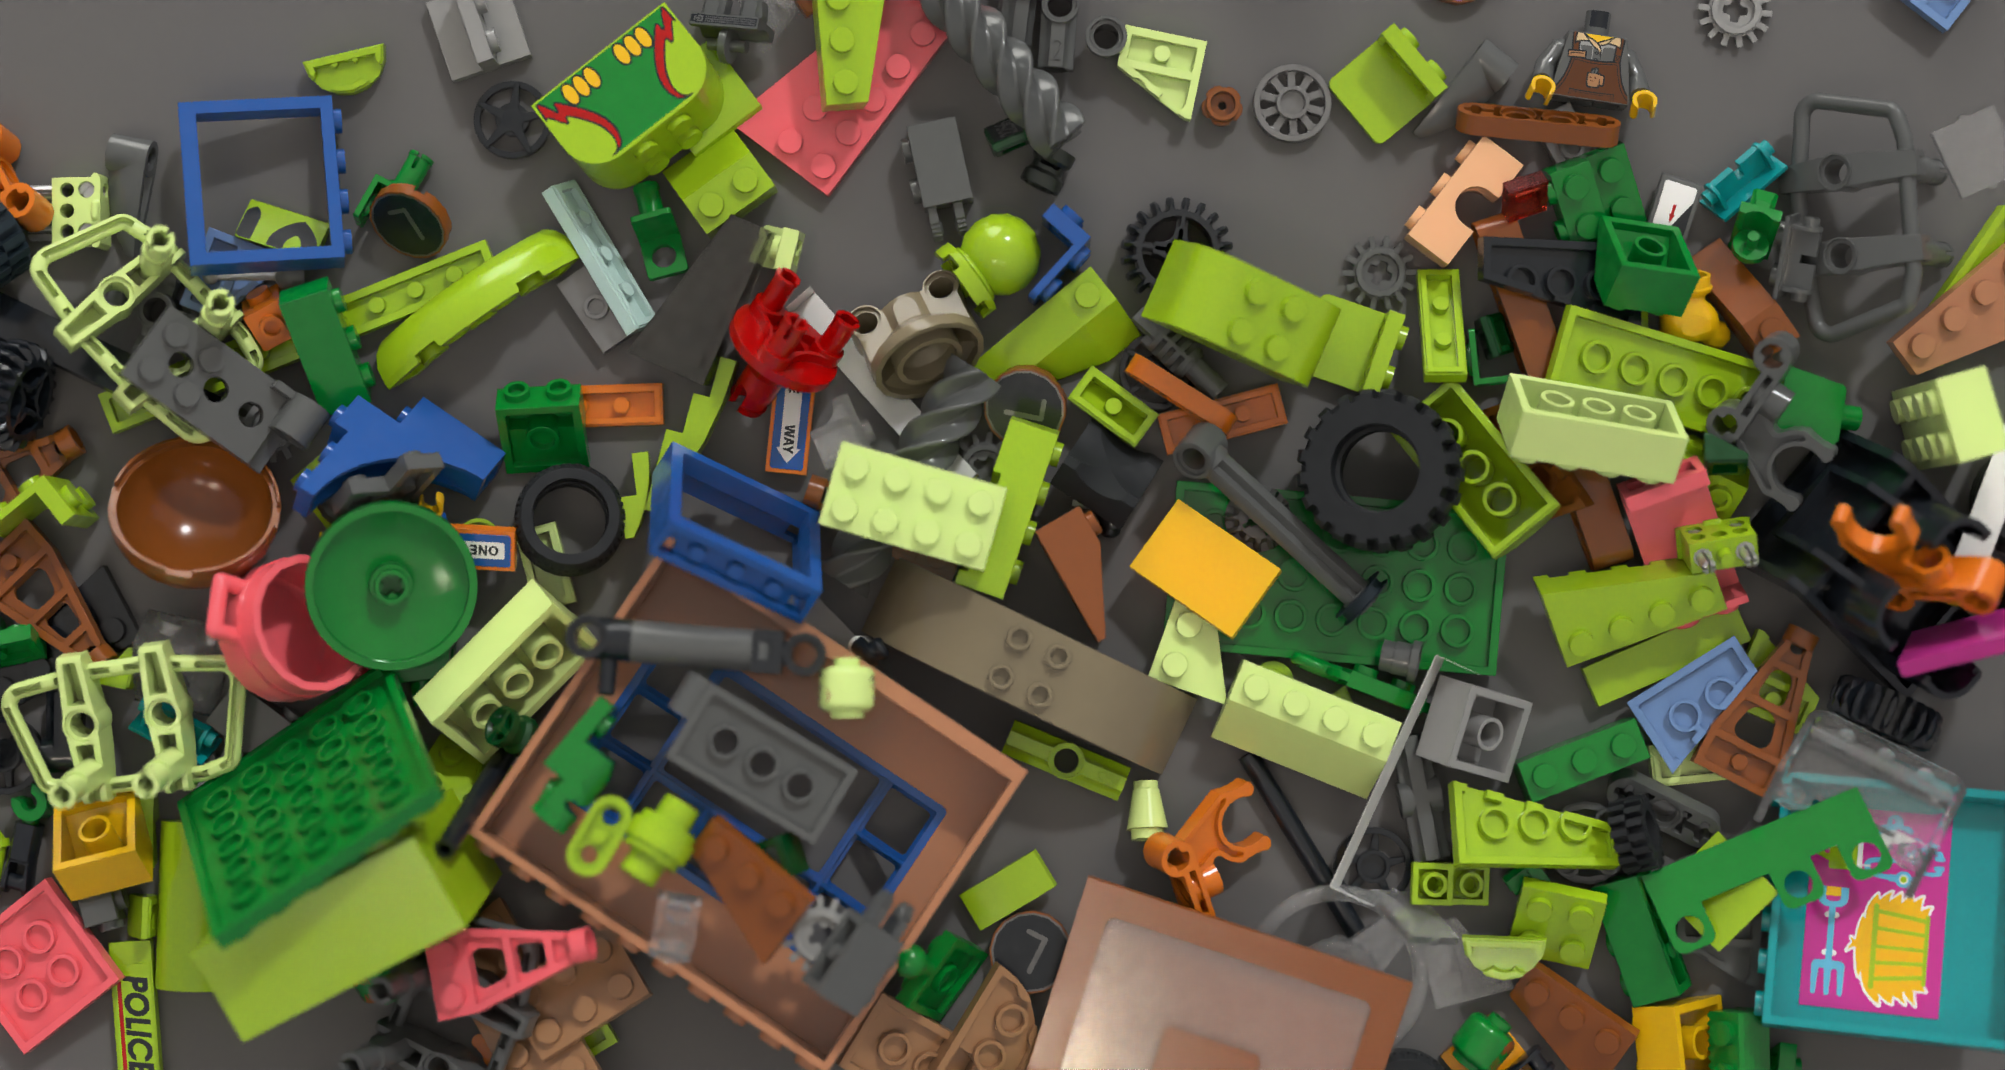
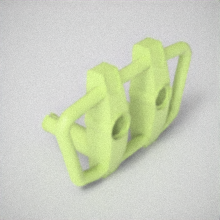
M128 214L114 215L39 250L32 258L30 274L36 286L62 320L54 329L53 336L61 342L70 354L82 347L119 386L114 391L112 398L117 401L129 416L144 407L182 439L196 444L211 441L118 376L123 365L96 337L118 321L126 319L133 309L172 272L203 305L199 317L193 322L221 342L230 334L236 340L246 360L262 370L264 363L263 355L250 331L241 322L245 314L234 307L235 300L233 295L229 298V291L225 289H215L212 291L199 276H191L190 267L183 261L186 257V252L175 245L174 233L168 234L169 228L167 226L157 225L150 228ZM120 231L127 232L143 243L139 256L113 275L104 278L99 286L75 309L48 273L50 263ZM117 290L126 296L127 302L122 306H113L107 303L104 295L109 291ZM179 353L186 361L185 366L177 369L169 367V370L176 377H184L190 371V361L187 356Z
M169 639L144 642L138 648V656L92 662L88 650L63 653L56 659L57 672L14 683L7 688L1 699L3 717L37 787L42 792L48 794L50 803L58 809H64L65 806L68 809L75 802L82 800L84 804H92L100 800L102 802L111 801L117 797V793L134 791L141 798H147L148 795L152 798L162 790H165L166 794L174 793L177 790L191 791L198 786V782L209 781L234 770L241 760L246 703L245 687L228 669L223 655H175ZM182 672H225L230 678L224 756L197 766L192 714L194 703L188 694ZM140 673L145 706L144 719L149 727L156 757L144 766L143 771L137 774L116 776L111 725L112 712L107 705L99 678ZM59 688L63 716L62 729L68 741L74 768L65 773L61 779H54L20 712L18 702L22 698ZM162 702H167L174 707L176 711L175 719H171L163 713ZM81 713H85L93 719L94 730L83 725Z

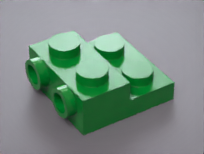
M1618 141L1617 146L1598 148L1541 169L1545 182L1540 183V188L1547 206L1553 205L1557 220L1552 222V227L1557 240L1597 242L1598 224L1602 215L1643 222L1647 221L1624 143Z
M559 378L551 380L546 386L529 387L523 381H513L504 388L497 389L495 413L502 450L506 452L504 462L507 474L540 472L548 467L565 463L581 464L590 467L591 458L585 427L586 411L581 384H571L568 380Z

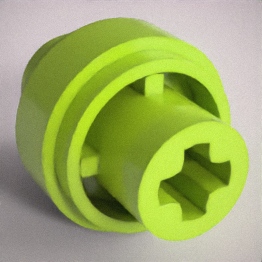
M668 793L655 812L644 808L641 814L636 813L624 831L627 836L623 842L631 850L620 868L651 888L654 887L664 870L675 874L679 867L683 869L695 851L692 846L696 839L688 832L698 818L699 813L688 804Z

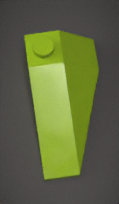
M1090 266L984 353L974 367L983 371L994 380L998 375L1016 365H1034L1049 371L1056 380H1060L1089 369L1092 365L1096 367L1109 362L1135 339L1140 337L1141 334L1117 298Z

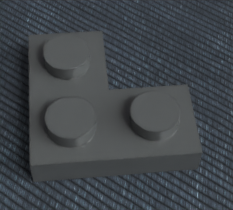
M417 450L409 451L398 457L397 462L385 476L367 478L365 475H355L347 478L330 499L334 514L343 515L359 506L379 501L395 500L414 503L445 467L440 453H421Z

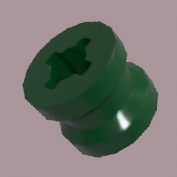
M501 706L490 715L486 723L485 739L488 744L496 748H504L507 753L520 757L537 732L538 724L536 720L526 715H519L516 710L508 706Z

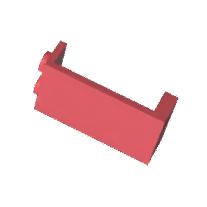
M1697 455L1682 460L1674 484L1665 482L1647 484L1637 478L1616 484L1643 565H1649L1651 561L1677 558L1675 528L1699 524L1705 520L1718 518L1707 486L1711 483L1707 471ZM1735 567L1715 570L1727 606L1726 610L1715 614H1729L1737 610L1739 605L1750 602L1747 593L1739 582ZM1700 619L1679 626L1677 629L1690 628L1696 625Z

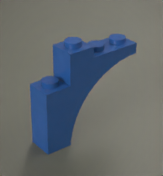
M358 395L348 407L343 404L340 405L330 418L328 425L332 427L327 442L328 445L318 458L319 465L313 471L309 468L305 469L294 484L293 489L297 491L292 509L307 517L319 505L333 497L347 478L355 475H365L367 478L385 476L397 462L399 456L414 450L421 453H440L445 467L431 484L454 490L476 501L497 476L506 452L425 397L413 409L406 406L397 419L394 420Z

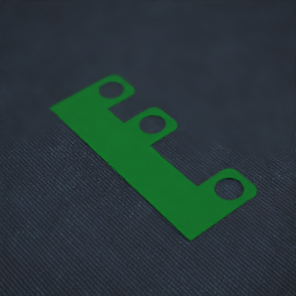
M1854 787L1641 876L1674 949L1680 954H1687L1711 944L1716 937L1715 930L1701 901L1769 874L1783 904L1787 908L1795 909L1820 899L1825 892V887L1810 856L1837 845L1851 876L1859 881L1889 870L1893 864V859L1858 787ZM1871 843L1879 849L1881 858L1876 867L1862 869L1854 863L1852 853L1858 844ZM1803 871L1811 877L1813 887L1807 896L1797 898L1791 896L1786 891L1784 882L1789 873ZM1685 916H1694L1703 924V935L1694 943H1686L1676 934V924Z

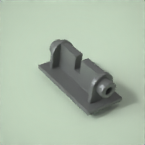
M1794 213L1786 216L1785 221L1780 222L1776 235V245L1781 246L1779 262L1773 264L1769 278V286L1774 288L1772 299L1777 300L1791 292L1790 300L1807 302L1808 295H1812L1817 265L1803 263L1802 256L1818 257L1823 232V227L1820 226V218L1804 216L1803 223H1799L1801 213Z

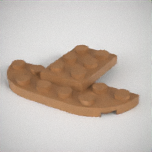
M500 897L478 916L519 926L507 903ZM607 926L601 931L595 929L593 933L598 949L595 960L576 964L532 987L528 1002L540 1013V1016H538L532 1036L516 1041L505 1070H602L584 1038L653 995L628 950L615 941L618 937L616 932ZM518 946V954L521 963L523 951L522 948ZM479 948L473 953L475 966L483 970L493 971L500 980L507 975L504 952L496 948ZM547 960L543 963H540L539 961L537 969L545 966ZM473 1019L493 1054L501 1032Z
M997 961L993 964L953 1031L931 1018L907 1008L896 998L881 991L835 1062L845 1070H1026L1037 1038V1026L1035 1025L1032 1001L1019 980Z

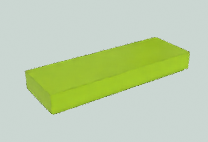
M1417 269L1416 286L1424 383L1466 382L1467 363L1459 269Z

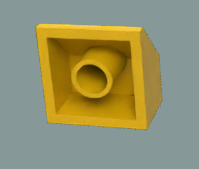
M134 791L117 793V797L107 802L100 800L92 804H84L82 800L75 802L68 809H66V806L64 809L54 807L53 873L71 902L153 881V848L140 798Z
M1721 994L1665 999L1635 1008L1632 1006V1025L1640 1030L1635 1039L1637 1051L1636 1070H1711L1708 1066L1711 1063L1708 1058L1711 1054L1708 1050L1711 1044L1707 1041L1710 1038L1707 1032L1710 1029L1707 1024L1710 1019L1707 1014L1710 1011L1723 1009Z

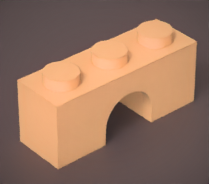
M1482 136L1476 144L1469 139L1455 157V160L1460 165L1450 177L1444 172L1430 190V193L1435 198L1425 210L1419 205L1404 224L1410 229L1404 240L1442 269L1451 262L1474 232L1457 217L1455 204L1458 196L1465 192H1476L1494 203L1524 166L1488 137Z

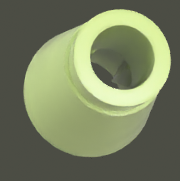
M1157 780L1133 781L1127 831H1131V841L1146 842L1154 833L1164 832V830L1168 829Z

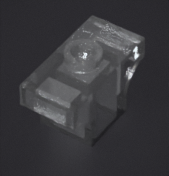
M848 393L832 399L834 408L831 419L824 426L810 431V435L827 472L834 470L842 441L872 449L870 443L877 441L868 418L859 420Z

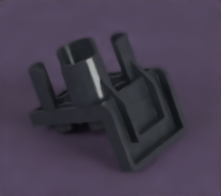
M1840 429L1839 441L1836 444L1838 453L1830 462H1822L1811 450L1783 483L1788 489L1803 495L1802 504L1795 511H1788L1784 505L1771 497L1751 520V527L1757 534L1759 563L1755 567L1751 565V568L1744 567L1795 594L1887 688L1898 691L1908 697L1919 687L1941 699L1951 700L1959 698L1968 693L1982 676V671L1975 663L1967 662L1914 676L1902 677L1897 662L1913 631L1979 614H1974L1940 601L1915 600L1912 609L1903 612L1886 608L1890 600L1899 593L1901 586L1893 578L1864 565L1839 544L1837 533L1830 524L1837 505L1847 504L1852 508L1854 520L1865 530L1883 536L1896 535L1889 523L1896 506L1906 505L1910 507L1912 517L1921 530L1914 549L1920 550L1923 547L1936 549L1939 545H1942L1948 549L1950 556H1955L1963 533L1982 542H1985L1992 533L1981 521L1957 511L1916 466L1904 456L1850 431ZM1993 550L1990 558L1998 560L2005 565V557ZM2005 586L1995 611L2005 608Z

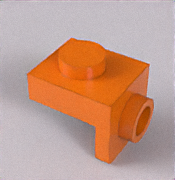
M277 283L269 288L267 285H262L253 289L246 295V300L242 301V312L245 314L243 320L263 351H268L291 339L279 308V291H282Z

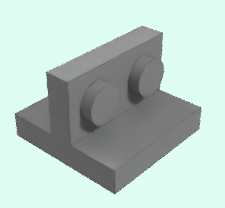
M432 0L426 2L447 68L454 83L533 57L514 0Z

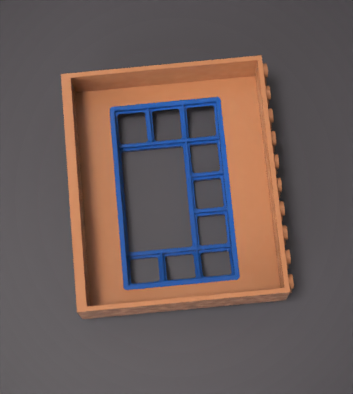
M668 537L664 545L671 548L676 540ZM656 556L614 616V618L781 630L786 632L785 640H789L790 637L798 633H809L819 638L826 648L827 659L823 668L834 666V658L857 657L805 621H802L801 624ZM801 643L793 651V660L800 667H809L816 661L817 650L810 643ZM585 659L470 829L468 834L476 838L473 846L493 859L496 856H503L512 862L508 869L521 879L529 883L531 880L535 881L537 879L546 885L547 889L544 893L560 905L566 907L567 904L573 903L582 909L583 912L580 918L600 931L607 926L619 934L615 941L630 952L637 955L638 952L643 950L655 958L651 963L654 968L669 978H673L678 974L689 981L690 984L687 989L698 998L708 1003L713 997L726 1007L722 1012L724 1015L743 1027L748 1021L759 1028L761 1032L758 1037L771 1047L780 1050L784 1045L796 1053L794 1061L804 1069L830 1070L897 969L898 961L891 970L886 972L876 988L873 1000L862 1009L856 1018L815 993L802 981L806 972L801 969L806 959L800 956L793 963L791 962L789 957L797 951L794 945L783 948L782 944L772 959L763 965L705 873L690 862H687L683 869L679 867L675 874L664 870L654 887L651 888L620 868L631 850L622 841L603 872L590 877L576 874L567 863L566 850L596 800H593L588 807H581L575 801H569L568 804L571 811L576 814L577 820L563 835L550 827L531 809L539 799L550 777L555 779L558 776L544 764L545 760L599 696H603L617 707L611 714L616 721L600 740L593 736L589 741L598 749L601 747L609 749L643 771L642 778L626 800L630 804L633 813L653 783L658 781L698 808L699 816L688 832L695 839L708 820L719 814L753 843L767 839L665 770V765L669 761L665 755L687 718L668 707L671 701L670 698L646 683L656 664L617 661L615 694L609 696L597 693L600 660ZM860 659V666L871 668L875 674V705L871 710L864 712V718L830 719V712L820 708L819 672L813 676L802 677L794 674L787 666H783L782 675L713 669L708 680L719 686L724 678L729 677L879 778L878 785L822 869L816 872L809 867L808 871L800 873L798 876L809 882L808 891L815 897L819 896L820 893H825L832 899L839 900V904L846 909L850 907L862 915L866 906L830 880L853 843L857 840L861 841L895 866V870L882 888L893 894L894 901L880 926L882 927L889 915L893 913L896 905L898 906L902 902L911 905L914 909V914L911 922L908 923V927L899 939L904 943L899 955L904 950L910 949L1028 771L862 659ZM636 695H642L678 719L677 726L653 760L645 758L611 736V731ZM891 788L896 789L930 813V818L905 854H900L865 828L867 822ZM610 809L606 810L604 813L605 822L609 825L618 823L619 813L613 812ZM586 846L582 850L584 861L592 863L596 860L597 851L594 847ZM792 933L786 940L792 939Z

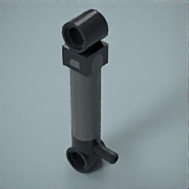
M584 615L574 619L567 627L565 634L566 644L576 656L600 660L597 693L609 696L615 694L617 661L782 675L783 666H787L794 674L807 677L820 672L825 666L827 659L826 648L823 642L815 635L798 633L790 637L789 640H785L786 632L781 630L747 629ZM594 625L600 632V641L593 649L585 650L578 642L579 632L585 626ZM801 643H810L817 650L816 661L809 667H800L793 660V651Z

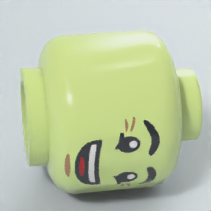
M834 658V666L825 667L819 672V706L822 710L830 712V719L864 718V712L874 707L875 674L871 668L860 666V658Z

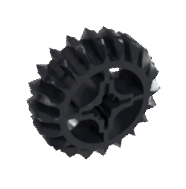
M1168 197L1165 201L1166 211L1162 212L1156 202H1152L1149 206L1153 215L1152 218H1149L1142 211L1136 214L1137 220L1143 227L1139 228L1132 224L1127 226L1126 231L1136 237V240L1122 241L1121 248L1133 251V255L1122 257L1121 264L1126 266L1135 265L1136 269L1129 271L1125 277L1127 281H1132L1138 277L1141 278L1142 282L1135 288V292L1138 295L1143 293L1147 287L1152 290L1156 279L1147 270L1142 254L1151 255V258L1158 259L1164 263L1167 257L1165 249L1171 247L1174 239L1178 240L1179 233L1181 234L1182 241L1189 242L1188 224H1192L1204 234L1210 248L1220 252L1232 250V242L1219 243L1218 238L1228 233L1227 226H1221L1216 230L1212 228V225L1219 218L1216 212L1212 213L1205 220L1201 217L1206 207L1204 203H1199L1195 213L1188 211L1190 205L1189 198H1183L1181 210L1175 209L1173 198ZM1168 221H1176L1173 236L1165 242L1155 241L1154 243L1144 241L1146 236L1156 226Z
M9 338L7 341H0L1 451L15 452L18 448L24 449L28 445V441H33L36 438L37 430L44 427L43 421L46 415L50 414V403L55 400L52 394L57 386V382L53 380L56 368L52 366L53 362L48 358L47 349L23 339Z
M1842 675L1839 677L1836 685H1833L1829 694L1830 700L1827 708L1832 715L1898 745L1921 752L1930 751L1934 741L1937 742L1940 735L1943 717L1938 711L1898 691L1853 675Z

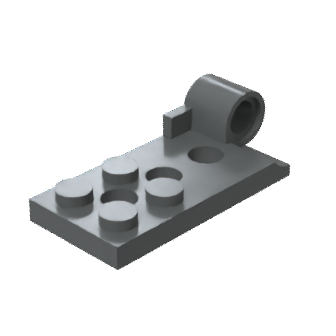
M171 305L165 308L118 374V376L258 474L263 470L283 439L293 446L306 451L330 417V414L319 404L305 395L294 391L282 381L271 378ZM175 353L184 354L190 361V371L184 377H176L169 370L168 361ZM210 378L219 379L225 386V395L219 402H212L204 395V384ZM247 402L254 404L260 412L259 421L253 427L243 425L238 416L240 407Z
M690 669L668 704L669 708L684 716L687 720L665 757L815 845L859 770ZM721 729H730L734 731L737 737L735 748L728 753L717 752L712 744L713 736ZM767 751L773 756L774 766L766 775H756L750 769V759L756 752ZM796 773L806 774L811 781L809 792L802 797H793L787 791V781Z

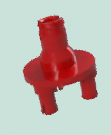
M779 267L764 292L758 293L752 303L741 306L729 323V334L732 343L748 363L737 379L735 386L731 388L729 401H736L739 395L745 396L737 412L749 418H757L765 413L767 407L774 400L782 386L805 393H814L826 389L837 374V365L844 356V347L854 332L860 327L858 324L859 320L852 313L838 310L823 335H820L809 325L806 319L799 318V314L786 311L784 305L794 290L798 288L801 281L795 272L785 267L782 269Z

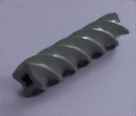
M920 0L922 10L929 21L940 30L946 32L948 42L955 53L966 62L972 64L974 74L980 84L993 95L998 96L1000 106L1006 116L1016 125L1025 129L1026 137L1031 147L1039 155L1048 159L1063 145L1081 133L1079 129L1085 123L1083 113L1074 104L1060 100L1057 81L1051 74L1033 68L1031 49L1022 40L1007 36L1006 21L999 10L981 4V0Z
M951 353L944 367L943 379L929 388L921 404V415L913 418L906 424L899 438L898 451L890 455L947 470L957 458L959 439L969 435L976 428L982 413V403L992 399L999 392L1001 385L983 371ZM839 531L832 544L831 557L821 562V570L848 588L868 598L870 582L885 572L890 564L893 545Z

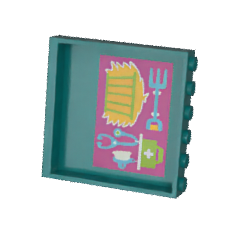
M1783 771L1782 782H1777L1772 794V807H1780L1779 819L1854 787H1858L1892 856L1893 864L1889 870L1859 881L1851 876L1836 845L1810 856L1825 887L1824 895L1820 899L1801 907L1790 909L1783 904L1779 894H1777L1772 899V907L1765 906L1763 908L1761 931L1769 932L1768 949L1759 948L1757 973L1766 974L1765 990H1756L1754 1015L1762 1016V1027L2005 1053V791ZM1865 842L1858 844L1854 848L1852 858L1859 868L1872 869L1879 864L1881 855L1875 845ZM1793 871L1785 878L1784 886L1791 896L1801 898L1811 892L1813 883L1807 873ZM1766 874L1765 878L1774 886L1770 875Z

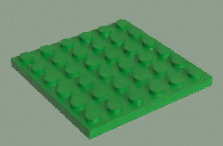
M370 669L241 758L239 765L234 770L205 782L177 801L212 939L222 950L235 941L245 939L254 928L270 917L283 913L292 902L308 891L321 887L327 878L346 865L356 863L365 852L381 841L395 836L403 826L419 815L430 812L438 802L445 798L395 670Z

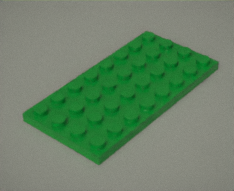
M1177 480L1175 503L1178 499L1227 532L1225 511L1230 499L1212 483ZM1276 489L1289 503L1290 511L1361 577L1367 580L1371 575L1379 571L1377 579L1380 582L1387 579L1388 582L1379 593L1373 605L1349 625L1344 626L1347 619L1343 615L1336 618V614L1343 606V603L1280 545L1267 551L1257 552L1280 568L1282 572L1233 640L1218 630L1221 652L1290 658L1293 652L1298 651L1330 662L1379 666L1381 650L1385 639L1411 644L1414 643V640L1423 642L1419 665L1420 670H1429L1435 655L1445 658L1439 671L1496 676L1506 555L1494 559L1452 508L1448 514L1452 518L1445 527L1441 525L1433 531L1435 536L1427 542L1419 541L1413 544V549L1403 552L1394 550L1389 551V554H1382L1351 547L1334 539L1330 533L1322 530L1314 521L1315 517L1312 512L1306 510L1301 498L1305 496L1304 491ZM1350 496L1359 506L1372 511L1391 510L1405 501ZM1250 518L1248 519V522L1243 524L1242 526L1243 528H1245L1247 526H1255L1257 524ZM1167 594L1164 629L1175 601Z

